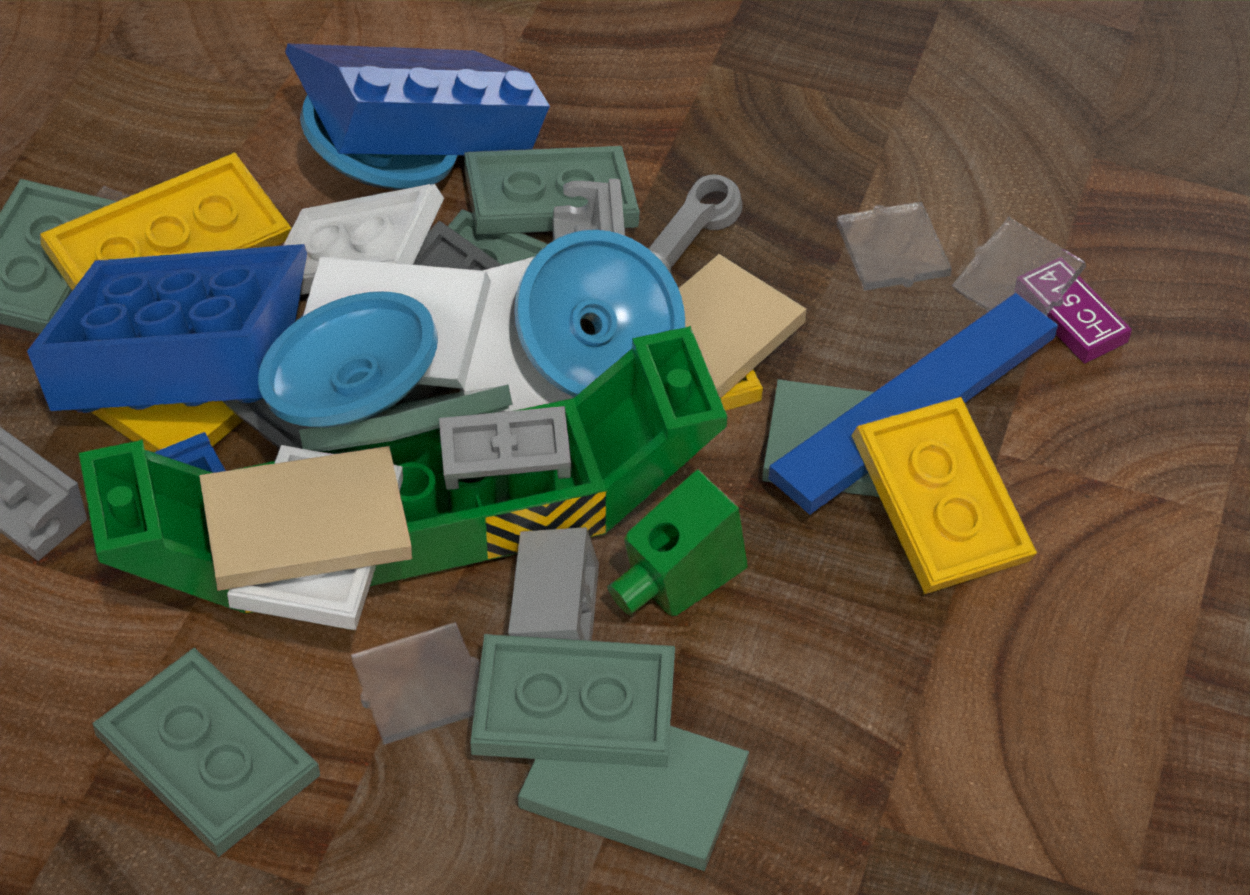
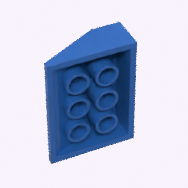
M291 43L287 44L285 50L338 154L464 155V152L529 150L534 146L550 107L530 73L474 50Z
M305 244L94 261L27 350L50 411L76 410L80 413H88L100 408L128 406L131 409L139 410L159 404L183 403L186 406H198L208 401L237 400L242 403H251L263 399L258 385L259 369L265 354L273 342L295 322L307 259Z

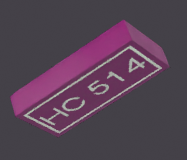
M1063 259L1018 279L1015 293L1058 324L1056 335L1084 364L1129 342L1132 329Z

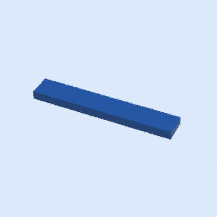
M1017 293L1013 294L769 466L768 479L809 515L868 473L851 436L857 426L958 397H962L964 403L1053 340L1058 324Z

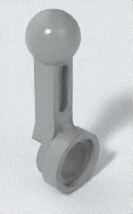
M716 174L704 176L696 181L689 191L684 205L649 248L662 261L670 273L672 266L702 228L719 230L730 226L738 219L743 205L738 186L732 180ZM720 191L727 194L725 200L720 204L700 203L701 199L710 192Z

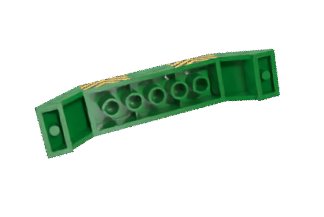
M691 326L632 338V349L574 398L519 409L529 410L565 406L571 478L558 479L557 470L458 479L459 489L446 490L440 428L393 441L320 451L329 454H341L389 446L393 465L402 466L403 482L399 492L412 546V559L376 565L370 586L518 554L520 532L587 527L589 536L594 537L606 534L727 427L728 416ZM143 440L80 452L79 458L98 561L230 608L228 600L229 589L217 590L199 476L212 472L145 450ZM275 461L268 462V463H263V464H258V465H253V466H249V467H244V468H250V467H256V466H263V465L275 464ZM230 608L244 614L253 613L252 611Z

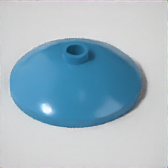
M308 95L301 109L300 122L303 133L316 153L331 167L345 176L373 187L402 190L438 183L451 172L458 156L338 154Z
M576 231L549 243L529 263L516 291L515 324L519 340L528 359L550 384L572 397L579 394L631 350L632 338L685 327V311L682 297L667 267L653 252L641 243L611 231ZM581 319H587L594 325V335H589L582 330L580 325Z
M384 291L366 292L337 299L316 308L298 319L273 342L265 354L259 369V390L269 409L277 417L292 424L330 428L360 422L390 408L419 383L429 368L437 350L438 332L430 312L421 302L401 293Z

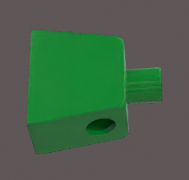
M697 469L627 532L624 543L630 568L611 582L607 589L615 603L627 615H632L651 599L668 615H679L748 568L739 508Z

